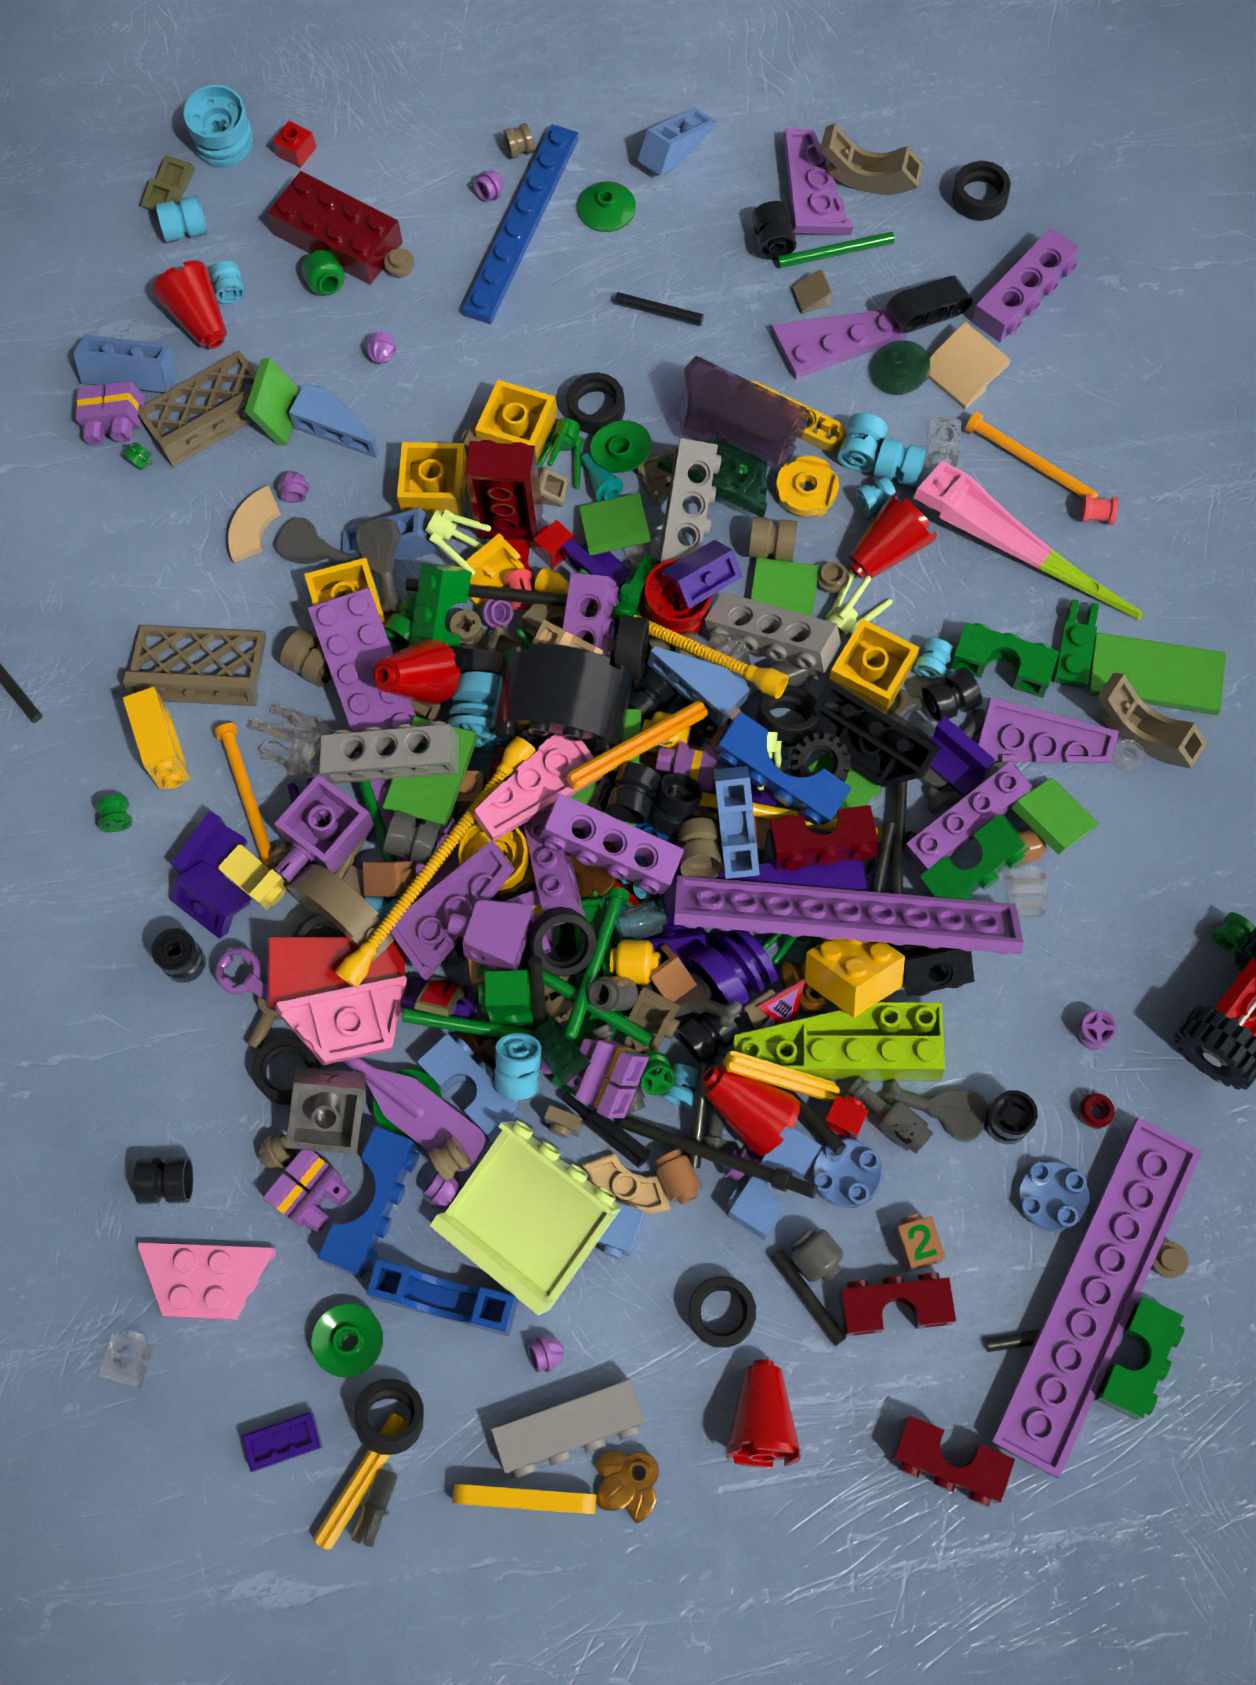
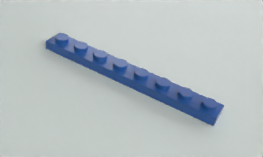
M553 124L550 125L463 307L464 316L492 324L579 140L578 132Z

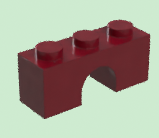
M871 805L838 809L836 830L826 835H818L811 832L806 826L804 814L770 819V840L776 870L786 869L795 871L805 866L819 864L830 866L840 861H864L870 857L877 856L878 835Z
M938 1272L918 1275V1281L904 1282L903 1276L888 1277L882 1279V1285L869 1286L868 1280L848 1282L847 1288L841 1289L839 1293L846 1337L881 1333L884 1330L883 1309L885 1305L891 1302L904 1303L912 1310L916 1329L948 1326L956 1322L950 1277L940 1278Z
M912 1416L905 1418L891 1459L899 1463V1471L919 1478L920 1472L934 1478L933 1485L954 1493L955 1487L969 1492V1500L985 1507H989L991 1502H1002L1015 1462L1014 1458L983 1445H977L974 1447L970 1461L965 1466L954 1467L944 1460L940 1451V1443L945 1430Z

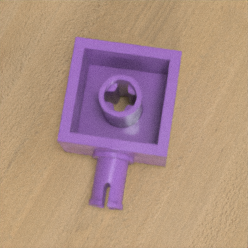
M318 774L274 823L281 837L290 843L293 848L273 870L282 878L284 877V880L288 883L292 882V879L308 861H313L334 873L375 826L370 813Z

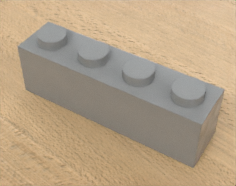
M630 1379L491 1430L504 1472L506 1474L514 1472L517 1479L536 1472L535 1464L549 1460L550 1466L571 1459L570 1452L584 1447L585 1453H589L605 1447L604 1439L615 1435L619 1436L620 1441L641 1433L639 1427L646 1424Z

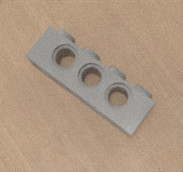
M680 438L676 444L657 566L664 561L682 559L701 548L703 536L709 535L711 517H707L708 505L714 504L716 496V486H711L713 474H718L721 464V455H717V444ZM688 471H699L703 481L701 483L692 482L688 478ZM687 500L693 501L697 505L698 512L696 514L686 513L683 509V502ZM681 531L688 532L693 539L692 545H682L678 540V533Z
M723 591L705 618L710 640L717 644L737 647L747 653L761 654L778 662L784 661L795 664L805 670L825 673L841 645L837 623Z
M431 722L428 726L421 727L402 724L398 725L396 729L386 730L378 727H369L364 732L336 730L333 734L321 735L320 774L331 784L459 773V735L450 724L445 722ZM427 744L423 752L416 753L421 745ZM395 746L394 751L390 755L385 756V752L390 747ZM363 749L362 754L353 759L354 754L358 750Z

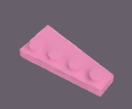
M555 733L527 761L525 760L506 782L504 781L474 810L473 816L490 841H495L550 809L559 793L570 797L600 780L603 776L578 790L572 789L566 779L567 774L592 760L594 756L582 740L570 741L564 739L562 734Z

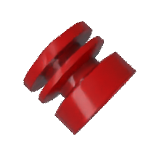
M680 559L664 561L653 568L646 579L641 610L642 618H647L649 621L679 634L693 631L694 635H696L705 624L711 596L689 609L682 604L675 584L665 578L662 573L664 568Z

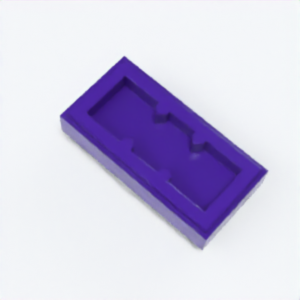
M308 1412L241 1435L250 1472H255L323 1448L313 1412Z

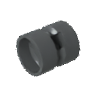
M396 811L386 835L383 851L400 858L408 854L411 861L426 865L429 859H432L431 856L434 855V852H436L442 824L425 819L417 823L415 816Z

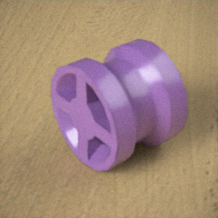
M1091 1011L1078 1025L1077 1036L1079 1041L1088 1049H1102L1115 1036L1117 1029L1116 1021L1106 1011Z

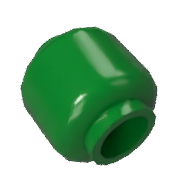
M326 250L314 251L303 261L301 267L302 275L314 293L321 296L331 295L337 292L343 285L345 280L344 270L331 252Z

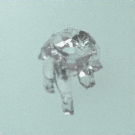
M277 701L270 705L269 712L287 719L288 722L274 723L257 716H252L248 719L247 728L270 734L278 739L292 743V748L290 749L277 741H263L257 747L260 759L272 760L284 765L286 776L291 775L307 779L320 774L321 735H329L332 732L327 726L326 721L322 720L319 714L313 717L300 711H295Z

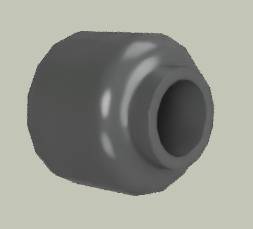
M811 1227L791 1245L793 1252L790 1259L809 1282H815L822 1278L827 1283L842 1270L838 1263L843 1257V1250L824 1229L814 1231Z

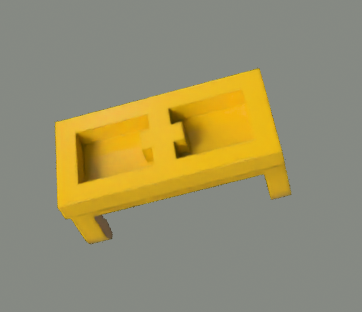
M500 533L466 560L468 565L475 570V575H471L470 584L504 588L506 586L504 577L509 572L524 569V565L518 560L521 556ZM468 597V600L478 609L488 600Z

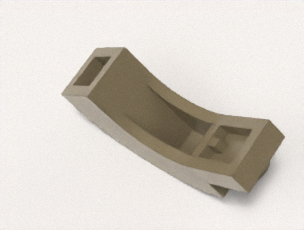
M836 123L825 127L820 151L830 161L828 173L839 182L859 191L880 195L904 193L919 187L924 164L908 146L886 153L870 152L854 144Z
M1113 673L1097 697L1105 709L1101 718L1108 727L1119 731L1118 736L1125 742L1159 761L1192 769L1208 744L1195 722L1166 717L1145 704L1125 674Z
M309 864L286 887L308 911L317 912L332 922L357 949L363 943L368 942V939L371 938L370 936L374 935L373 932L376 931V928H379L378 925L382 922L377 916L379 913L359 893L337 875L320 865ZM391 932L387 934L388 936L382 941V944H379L380 947L376 948L377 954L371 960L372 962L395 940Z

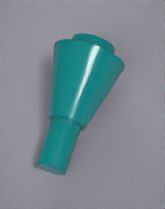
M590 452L585 453L581 457V461L589 471L596 499L600 502L618 498L623 489V482L611 472L596 465Z

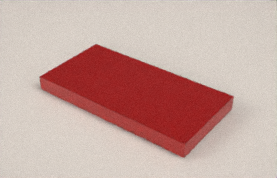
M347 937L267 938V1007H275L276 1003L353 987L338 976L335 970L345 957L358 950L357 947ZM396 940L373 962L371 961L368 974L360 985L405 976V953Z

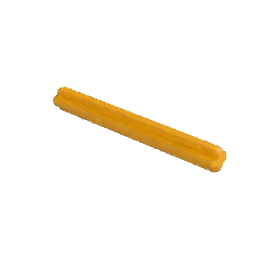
M696 701L575 768L567 774L566 779L572 789L578 790L619 767L620 764L635 758L704 719L708 711L703 702Z

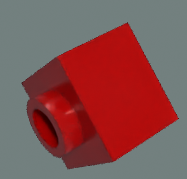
M289 120L272 141L277 157L299 168L302 167L316 149L313 132Z
M556 519L552 524L543 526L536 533L534 538L535 553L551 569H554L565 559L562 545L570 538L574 540V535Z
M837 1095L825 1120V1124L833 1132L847 1139L856 1140L869 1110L863 1108V1102L852 1096L845 1095L842 1098Z

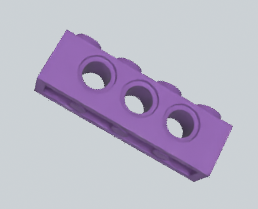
M1050 227L976 304L972 323L999 342L1008 334H1015L1022 324V319L1027 314L1029 316L1033 315L1038 309L1041 299L1045 295L1051 296L1058 287L1059 280L1064 275L1066 277L1070 276L1078 264L1076 257L1079 246Z
M571 572L563 630L581 639H584L587 635H593V645L603 650L602 655L609 658L610 653L607 651L608 638L613 637L615 628L614 619L611 618L613 606H616L619 600V587L616 586V582L609 576ZM592 603H598V612L593 617H587L586 610L588 606Z
M1011 761L908 841L905 846V854L923 874L943 857H951L975 838L974 833L999 814L1004 815L1011 810L1017 800L1030 792L1032 785Z
M559 793L554 801L538 838L544 841L548 848L557 852L566 851L573 854L579 862L588 866L597 865L608 870L607 872L610 876L619 880L628 879L639 884L641 890L650 894L659 893L662 895L668 889L684 852V849L561 793ZM572 828L582 829L586 838L580 839L574 836ZM603 842L613 843L617 853L608 852L604 848ZM639 855L645 858L648 867L639 866L635 862L634 856Z
M550 808L523 824L541 908L544 912L557 907L571 908L585 917L571 854L566 851H554L548 848L544 841L538 839L551 810ZM566 922L558 923V924H556V925H554V926L561 925V924H564V923H566Z

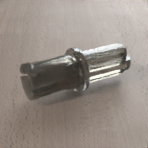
M383 1468L377 1470L367 1499L361 1502L363 1510L351 1540L361 1543L364 1532L368 1529L364 1545L374 1546L384 1515L389 1514L387 1506L398 1479L396 1473Z

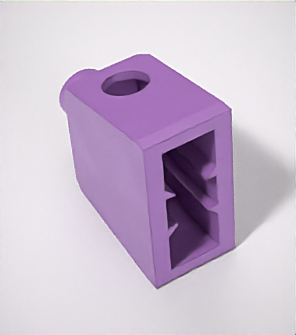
M479 900L475 904L471 917L452 913L447 932L464 937L462 945L466 958L495 971L518 970L527 943L529 930L534 922L533 906Z

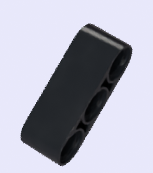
M952 275L896 294L889 300L886 309L902 332L909 333L961 315L972 305L973 299L959 279Z

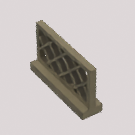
M239 350L170 389L168 393H163L145 403L144 407L138 408L139 418L160 446L172 467L254 421L245 412L252 387L244 392H241L244 383H254L256 372ZM239 363L242 365L239 375L227 374L230 368ZM209 380L216 381L213 389L201 388L203 383ZM224 382L236 383L233 391L221 390ZM182 395L190 396L187 404L175 403L176 399ZM197 397H210L207 406L195 405ZM218 398L229 399L228 401L215 407ZM156 410H164L160 419L147 417V415ZM172 411L183 412L180 421L168 420ZM191 413L203 414L200 417L192 420L191 422H188ZM165 428L177 429L162 437Z
M140 625L130 671H125L124 686L128 695L155 687L164 702L256 706L258 700L256 689L265 648L266 633L265 631ZM147 636L161 637L164 640L151 650L145 645ZM183 638H192L195 643L183 651L175 645ZM214 640H223L226 643L225 646L214 653L206 646ZM246 641L256 642V647L245 655L238 648V646ZM170 647L177 655L163 664L156 656ZM202 649L208 657L194 666L188 657ZM233 650L239 659L225 667L219 659ZM151 659L158 666L152 672H139L140 667ZM182 661L190 668L183 674H172L169 671ZM213 663L221 670L214 676L201 673L202 670ZM245 664L251 670L250 678L235 677L232 674Z

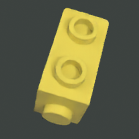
M238 845L219 865L221 872L266 911L282 899L288 886L281 876L273 869L270 870L243 845Z

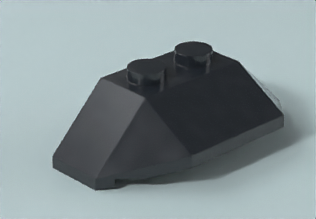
M829 679L813 707L816 717H819L821 733H829L833 737H838L842 744L845 743L848 748V754L851 755V768L881 787L924 777L941 749L922 729L871 697L832 679Z

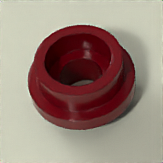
M1094 1093L1086 1096L1081 1101L1079 1115L1087 1126L1101 1129L1112 1122L1115 1108L1108 1097ZM1092 1106L1099 1107L1102 1111V1116L1094 1117L1090 1112V1108Z

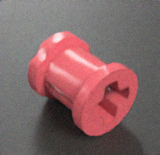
M1085 494L1081 509V522L1097 520L1107 521L1108 525H1114L1118 510V497L1102 499L1092 498L1091 494Z
M514 570L504 577L505 585L509 588L532 590L530 582L533 578L529 570ZM510 601L512 609L516 611L528 610L533 605L532 603Z

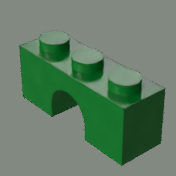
M421 564L408 647L427 639H435L447 645L460 644L461 635L446 629L445 617L453 605L467 603L471 571L449 564Z
M966 622L950 669L958 670L966 667L973 676L982 678L984 669L990 662L997 660L1005 661L1015 671L1013 689L1043 698L1049 686L1060 651L1054 650L1044 643H1032L1022 640L1019 636L1012 633L1003 634L990 630L984 624Z
M999 814L973 834L983 851L982 859L976 867L962 870L953 858L945 856L921 874L920 877L935 897L972 900V893L980 887L985 890L999 880L997 874L1006 867L1013 869L1027 858L1024 853L1031 848L1010 821L1002 814Z
M486 971L485 983H479V1003L482 1004L486 1022L491 1021V1023L534 1030L528 971Z
M1144 1296L1138 1298L1122 1334L1133 1338L1139 1343L1143 1351V1362L1137 1370H1129L1116 1363L1108 1366L1095 1400L1134 1420L1144 1418L1145 1414L1150 1415L1158 1399V1395L1154 1394L1158 1380L1164 1381L1171 1367V1361L1167 1360L1171 1347L1176 1348L1183 1337L1185 1328L1180 1325L1184 1316Z

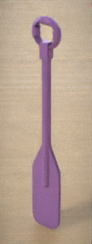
M233 948L226 951L219 958L216 965L215 975L218 984L231 994H243L251 990L267 1002V983L260 979L261 964L258 957L246 948ZM241 954V959L246 961L248 965L253 964L254 968L253 974H249L244 980V986L236 988V983L231 981L229 977L224 978L223 973L224 968H228L230 963L233 962L232 956ZM360 1057L343 1061L354 1071L365 1073V1081L383 1115L428 1152L434 1147L441 1148L445 1145L448 1138L454 1136L464 1147L471 1160L472 1165L466 1170L470 1169L483 1153L487 1140L485 1133L417 1079L375 1069ZM459 1169L458 1171L463 1172V1171H466V1170H465V1169Z

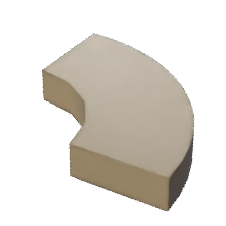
M269 485L249 496L238 508L231 521L228 545L234 563L263 552L261 540L264 530L271 521L281 516Z
M616 1154L582 1164L584 1171L588 1174L589 1181L596 1187L603 1186L611 1191L616 1197V1202L642 1210L644 1214L663 1213L671 1210L658 1175L644 1177L633 1174L622 1166Z

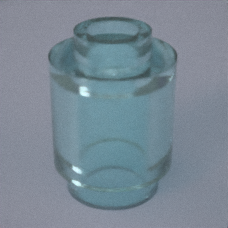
M651 900L622 909L621 914H618L615 925L621 940H640L662 933V925L667 924V919L661 905L656 906L655 902Z

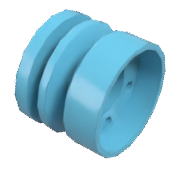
M209 85L198 89L190 95L185 103L183 115L197 155L204 162L216 167H228L244 160L253 148L254 137L243 100L238 93L224 85Z
M480 671L461 674L458 688L452 696L455 705L449 710L450 719L447 721V724L476 732L478 739L475 748L494 750L496 745L507 747L512 739H503L495 736V732H489L500 675Z

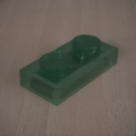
M552 1016L534 1030L530 1036L535 1037L540 1042L542 1047L541 1058L564 1086L591 1063L576 1043L565 1037V1029Z

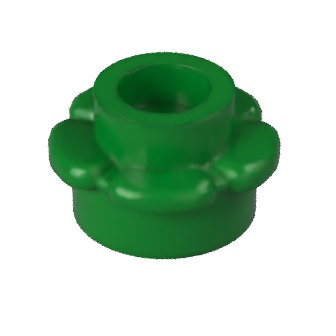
M138 442L134 446L127 444L128 448L123 455L141 470L148 463L152 465V462L148 459L152 454Z

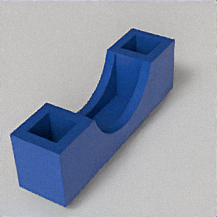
M740 711L732 719L713 748V751L718 754V760L730 768L748 766L750 782L758 787L764 785L773 791V797L786 806L792 804L801 810V815L804 814V818L814 825L819 823L824 825L830 822L852 787L826 769L815 775L803 778L793 777L779 770L772 762L768 753L767 736L769 730Z
M374 1127L361 1157L364 1163L371 1169L375 1179L373 1201L368 1210L358 1219L345 1224H332L318 1255V1259L323 1263L360 1278L363 1277L365 1270L371 1271L377 1258V1251H374L379 1237L384 1238L392 1221L388 1217L393 1204L399 1205L406 1188L402 1183L407 1172H413L420 1154L416 1152L418 1147L413 1140L380 1127Z
M380 1259L376 1260L366 1293L373 1300L509 1336L518 1305V1300L513 1295L483 1287L447 1281Z

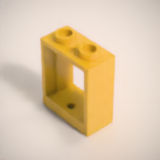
M155 687L122 697L143 765L159 789H174L181 786L184 781L190 780L191 777L171 714Z

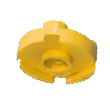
M800 456L796 458L795 462L789 465L786 463L780 469L777 476L776 494L779 498L780 507L784 510L804 517H821L827 513L828 509L836 501L839 478L830 469V464L827 461L815 456ZM806 481H810L815 489L804 491L799 485H804Z

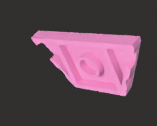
M406 976L359 985L357 988L349 987L276 1003L275 1008L276 1012L322 1065L332 1064L391 1050L407 979Z
M161 1243L138 1244V1249L162 1316L169 1318L237 1320L245 1306L247 1297L255 1290L260 1281L259 1277L268 1262L273 1260L276 1253L274 1248Z

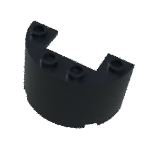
M529 644L527 651H520L521 648L518 646L505 651L489 732H495V736L503 739H513L515 736L522 737L523 728H527L530 733L536 735H548L549 732L562 734L564 739L570 741H581L582 738L589 739L588 749H593L594 753L598 755L622 743L633 682L632 673L624 665L619 664L616 668L609 665L610 658L580 648L555 644Z

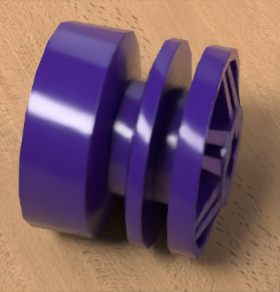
M731 930L727 931L728 936L724 933L716 936L721 952L711 945L705 944L688 957V963L693 973L701 976L709 985L714 1001L721 1004L739 1001L744 1006L749 1002L745 985L756 994H760L764 991L763 983L771 986L777 981L778 976L766 951L748 931Z

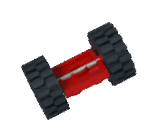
M1256 927L1235 953L1234 958L1236 959L1234 962L1235 965L1240 966L1238 969L1240 972L1227 993L1219 998L1215 1009L1208 1006L1206 1009L1203 1006L1195 1007L1173 1036L1175 1045L1179 1046L1178 1050L1181 1054L1187 1055L1186 1059L1191 1064L1195 1063L1198 1066V1070L1203 1073L1207 1072L1213 1080H1220L1223 1085L1228 1087L1232 1085L1234 1089L1238 1090L1241 1088L1243 1090L1248 1089L1256 1079Z

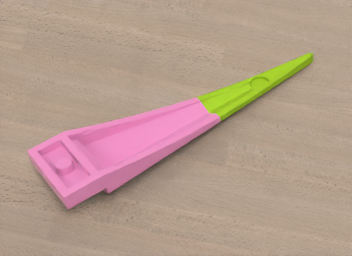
M942 460L917 488L914 499L922 502L926 507L940 512V519L1140 620L1144 614L1140 609L1089 577L1055 552L1005 510L969 474Z

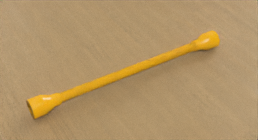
M547 567L538 573L535 580V590L568 594L569 582L560 573ZM595 603L594 610L598 611V603ZM613 606L611 618L620 621V618H617L614 614L615 606ZM649 621V635L744 676L745 680L752 682L762 693L775 699L780 698L788 684L787 674L774 668H759L755 665L744 664V662L733 657L726 656V654Z
M515 736L505 748L502 761L496 769V774L493 775L494 777L491 778V781L483 788L484 791H481V794L475 799L476 801H473V804L470 805L463 818H460L455 828L450 831V835H447L442 845L437 848V852H434V855L431 856L432 859H429V862L423 867L424 869H421V872L418 873L419 876L415 877L416 879L410 884L411 886H408V890H405L400 900L395 903V907H392V910L389 911L390 914H387L384 921L378 925L379 928H376V931L373 932L374 935H371L368 942L363 943L357 951L344 958L335 970L338 976L355 988L360 985L368 974L371 960L377 954L376 948L380 947L379 944L381 945L382 941L387 938V934H390V931L396 926L395 923L397 924L398 920L403 917V913H406V910L409 909L408 906L412 905L411 903L414 902V899L419 896V892H422L427 882L432 879V875H435V872L438 871L437 868L441 867L440 865L446 860L445 858H448V855L454 850L453 848L459 843L458 841H461V838L467 833L466 831L472 826L471 824H474V821H476L473 816L474 810L505 780L509 779L525 760L527 761L536 752L530 743L519 736Z

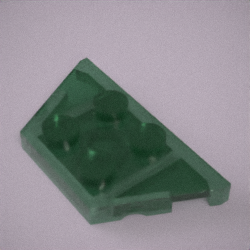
M713 435L700 440L701 442L717 444V455H721L720 469L718 474H713L711 485L716 486V496L759 517H764L767 509V480L765 478L767 461ZM666 454L660 456L657 468L672 474L674 456L670 458ZM688 471L687 474L690 480H694L695 483L703 481L699 471Z

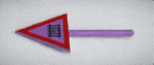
M806 978L799 980L756 1005L770 1016L762 1028L771 1027L775 1021L780 1024L795 1021Z

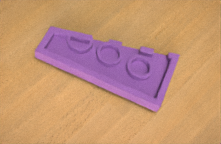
M785 128L783 140L794 232L851 235L854 227L851 220H847L844 212L845 205L842 198L838 197L834 188L835 180L828 173L825 165L826 158L820 151L821 146L814 129Z
M887 309L772 325L771 330L795 379L906 339L907 334L902 332Z
M989 698L977 744L995 759L994 762L1111 763L1119 731Z
M490 841L406 910V913H403L404 915L398 920V923H395L396 926L393 927V930L390 931L423 979L428 980L461 938V936L447 932L452 913L471 917L476 902L479 900L490 901L515 870L495 842Z

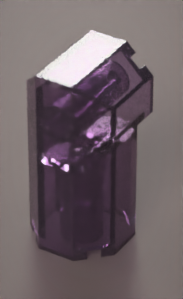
M696 355L684 368L675 418L676 421H680L679 428L681 433L687 437L706 443H712L713 439L721 438L720 443L729 442L782 468L797 448L794 443L797 437H802L810 411L806 407Z

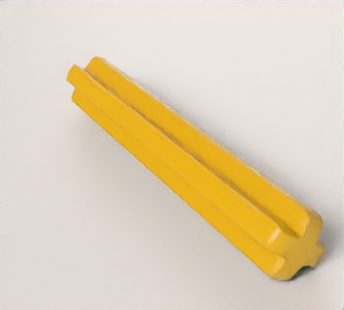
M729 1051L723 1060V1066L726 1067L728 1072L824 1101H835L836 1095L840 1092L839 1087L833 1081L739 1052Z
M392 1413L379 1433L382 1435H395L404 1431L408 1427L409 1422L400 1415ZM370 1450L367 1451L314 1535L313 1541L326 1550H330L390 1455H381Z

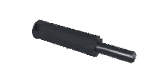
M565 1092L561 1096V1100L586 1119L583 1123L586 1127L637 1168L647 1161L651 1151L611 1119L596 1112L597 1108L591 1111L569 1092Z

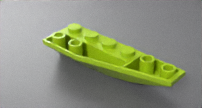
M878 1002L855 1018L843 1010H838L734 1035V1051L823 1079L857 1080L859 1077H862L865 1081H891L893 1079L897 1081H941L945 1071L942 1003Z

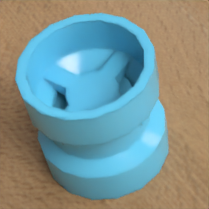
M221 261L211 267L210 275L212 282L215 284L214 291L217 300L225 304L240 301L245 296L243 282L240 280L241 273L238 264L232 261Z
M885 476L876 480L874 486L863 485L856 488V498L863 514L866 517L877 514L887 499L896 491L890 479Z
M927 638L921 649L923 654L917 658L913 670L918 676L928 681L938 678L943 679L947 671L945 665L951 662L955 652L954 647L942 639Z
M675 1063L672 1070L675 1075L674 1085L668 1092L662 1094V1097L680 1107L693 1109L697 1069Z

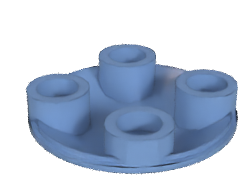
M841 1139L846 1144L845 1149L841 1153L836 1155L826 1145L815 1157L812 1167L813 1183L818 1185V1193L828 1203L841 1208H855L866 1204L877 1194L882 1182V1166L879 1155L867 1144L855 1139Z
M1051 1160L1035 1163L1025 1172L1018 1186V1202L1023 1214L1032 1224L1047 1231H1064L1072 1228L1082 1220L1089 1206L1090 1196L1085 1176L1064 1162Z

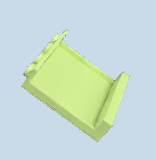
M519 1120L515 1122H501L498 1127L502 1131L446 1212L437 1214L429 1226L539 1316L550 1311L622 1207L615 1202L616 1197L611 1191L603 1186L596 1187L587 1180L588 1174L582 1168L575 1164H570L569 1166L559 1158L561 1153L554 1146L547 1142L540 1143L532 1136L533 1130Z

